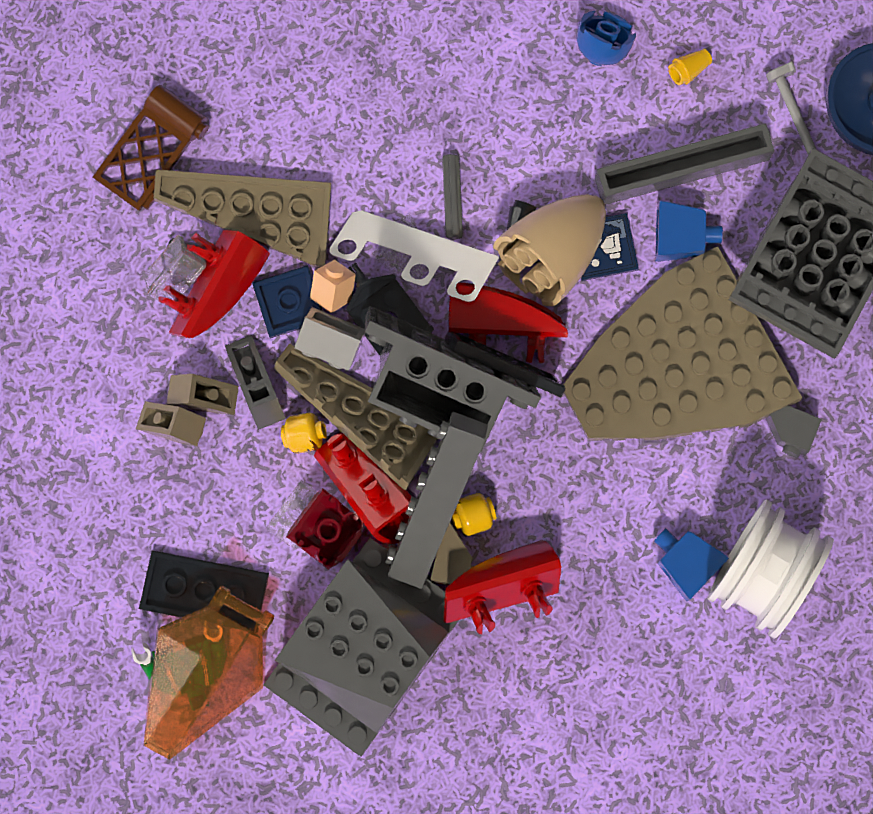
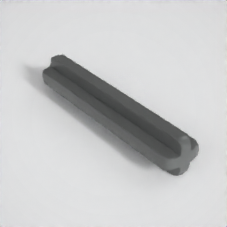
M448 154L442 157L446 238L455 240L463 236L459 157L454 154Z

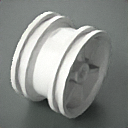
M766 499L757 509L728 556L729 559L719 571L707 599L711 602H714L717 598L722 601L720 606L725 610L736 603L757 616L755 628L760 631L765 627L769 628L768 635L775 639L791 621L812 588L829 556L834 539L828 535L821 539L819 537L820 530L815 527L808 534H804L783 521L785 510L781 507L776 511L772 510V502Z

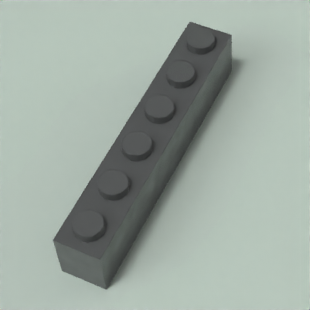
M765 123L599 168L596 171L595 182L600 198L607 205L770 160L775 150Z
M452 412L449 422L442 421L437 434V438L441 440L438 448L432 446L426 461V464L430 465L427 473L421 472L416 485V489L420 490L417 498L411 497L405 513L409 515L407 523L401 521L395 539L399 540L397 547L391 546L385 561V563L390 564L388 577L422 589L483 446L488 424L456 412Z

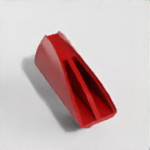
M223 230L215 245L195 233L191 239L202 248L187 244V250L192 251L207 261L187 297L173 289L170 285H167L163 290L174 300L159 296V302L179 312L169 333L174 336L194 338L223 318L248 290L268 259L270 253L263 246L239 231Z
M458 282L455 289L461 295H469L474 291L475 285ZM483 286L476 299L471 302L452 296L449 298V332L468 333L470 339L486 345L487 334L528 336L526 362L532 363L535 349H537L539 363L545 362L546 337L568 338V330L560 316L543 305L518 294Z
M342 432L332 436L316 450L314 457L370 533L383 543L398 544L399 540L395 539L401 521L405 523L408 521L409 515L405 513L412 496L402 489Z
M540 540L501 553L470 568L446 588L444 623L471 617L478 634L482 635L483 624L490 633L496 626L491 618L490 611L524 602H529L536 618L540 617V608L546 616L549 615L553 608L546 596L559 593L562 567L558 555L548 542Z

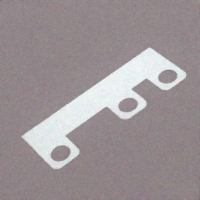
M362 210L352 212L329 250L333 256L352 261L358 257L366 242L369 241L410 255L412 257L401 276L404 280L420 286L430 283L439 266L457 271L447 289V293L452 297L467 302L476 299L499 259V256ZM343 240H353L357 247L351 254H342L338 251V245ZM423 264L429 269L428 275L423 279L411 277L410 269L414 265ZM462 280H470L474 283L475 289L469 295H461L455 289L456 284Z

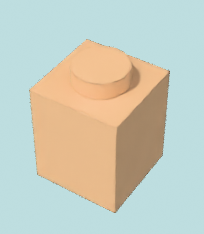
M334 259L314 271L310 299L330 313L338 310L351 301L356 274Z

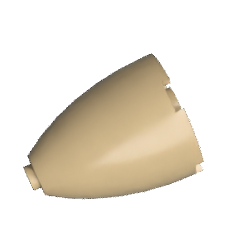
M595 195L571 196L542 206L520 219L499 236L493 245V248L498 251L501 258L498 265L503 274L526 295L530 292L539 299H542L541 302L544 306L557 305L576 285L594 257L604 230L606 218L605 203ZM539 259L540 261L522 278L521 283L520 272L526 266L531 267Z

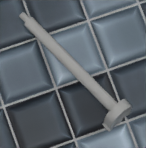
M791 61L768 72L766 77L769 83H777L805 150L809 155L812 148L816 149L785 79L796 72L794 63Z

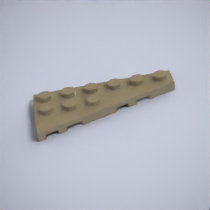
M156 170L154 201L224 230L239 231L261 245L320 268L325 265L331 183Z
M289 343L277 359L274 369L406 491L438 438L428 434V428L417 424L416 428L408 426L399 420L401 416L369 403L368 399L373 388L318 358L305 356L300 350L295 349L294 345Z

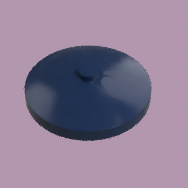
M873 43L851 51L836 66L826 89V109L830 122L838 135L853 148L872 156Z

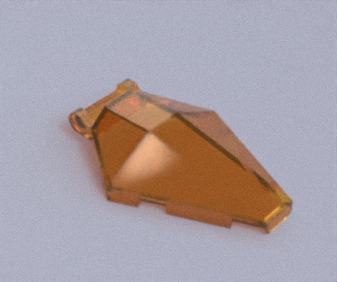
M220 586L208 606L157 628L143 746L170 760L263 689L262 636L273 622L274 614L267 610L262 612L230 594L228 588ZM225 604L257 622L253 630L219 611L221 606Z

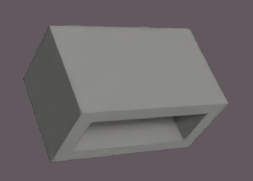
M312 307L305 317L294 348L300 350L307 357H317L327 361L330 366L336 369H346L349 371L361 346L365 329Z

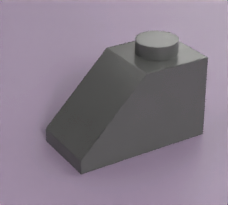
M786 406L771 413L766 418V421L777 445L783 447L782 452L799 458L800 454L805 456L809 453L822 419L791 406Z

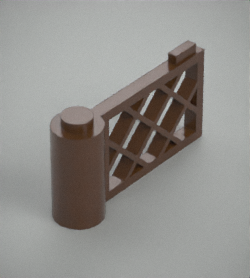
M156 86L147 97L143 109L92 178L138 211L142 207L148 210L154 202L155 175L146 176L145 162L160 159L161 170L170 171L189 144L196 138L198 140L202 139L209 129V125H207L208 118L164 86ZM147 117L155 123L156 134L141 137L139 127ZM160 127H161L162 129H164L165 131H167V132L161 133V132H160ZM136 132V138H131ZM174 136L181 141L174 152H163L161 138ZM157 139L159 154L144 157L142 142ZM137 143L139 158L124 160L122 150L126 144ZM140 163L142 177L126 180L124 165ZM120 166L122 181L109 183L102 178L109 167ZM143 182L144 194L136 202L128 196L127 185ZM123 185L124 193L115 186Z

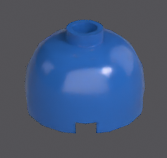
M596 11L585 13L581 18L576 35L578 49L584 57L597 66L614 65L626 58L636 38V32L634 34L631 32L632 25L622 17L611 12L604 11L603 16L594 15Z

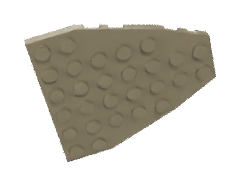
M718 246L666 271L598 338L563 384L566 388L564 395L588 441H602L604 439H613L614 441L626 439L660 440L692 435L696 432L710 430L715 432L723 428L749 427L769 417L771 413L802 400L800 392L758 317L728 300L737 285V279Z

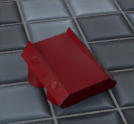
M322 488L314 495L296 519L286 537L329 570L341 563L362 535L363 522L355 512L350 511L336 497Z

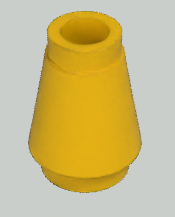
M702 49L673 59L672 64L668 66L669 75L677 85H687L706 69L708 65L712 64V57L706 49Z

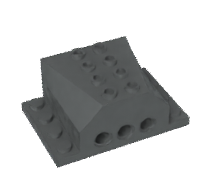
M812 148L798 175L789 186L738 277L737 285L728 300L835 359L873 291V181Z
M372 306L369 307L365 315V333L369 335V340L384 346L380 354L379 374L368 399L369 403L401 416L399 420L408 426L416 428L417 424L428 428L427 433L436 438L442 421L449 422L452 412L488 424L486 438L480 452L483 450L507 397L510 398V403L522 409H527L528 405L536 409L541 396L535 386L452 351L443 338Z
M371 538L368 539L352 562L347 559L278 654L275 661L279 664L263 684L360 757H362L459 621L444 623L445 591L427 578L421 589L388 577L390 564L385 563L389 551Z

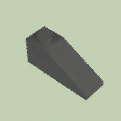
M252 335L225 345L228 357L258 430L286 419Z

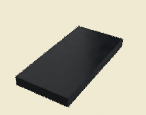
M448 331L444 339L452 351L558 397H562L566 389L553 374L459 333Z
M152 550L139 609L218 625V620H221L225 627L257 633L269 573Z

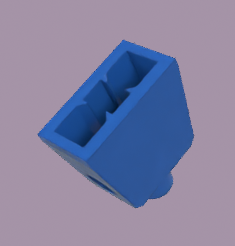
M659 201L656 218L655 261L694 258L704 254L705 243H722L723 227L706 225L705 210Z
M665 528L654 540L666 553L657 564L686 601H689L729 559L724 553L690 531H687L678 540Z

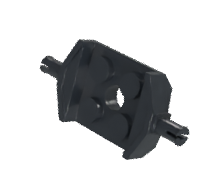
M357 263L352 264V268L351 266L348 267L349 270L356 274L357 290L349 302L346 311L357 326L365 329V315L369 307L372 306L385 313H394L398 319L427 332H433V326L429 325L396 280L394 274L369 279L365 277ZM365 333V337L380 356L384 346L369 340V335Z

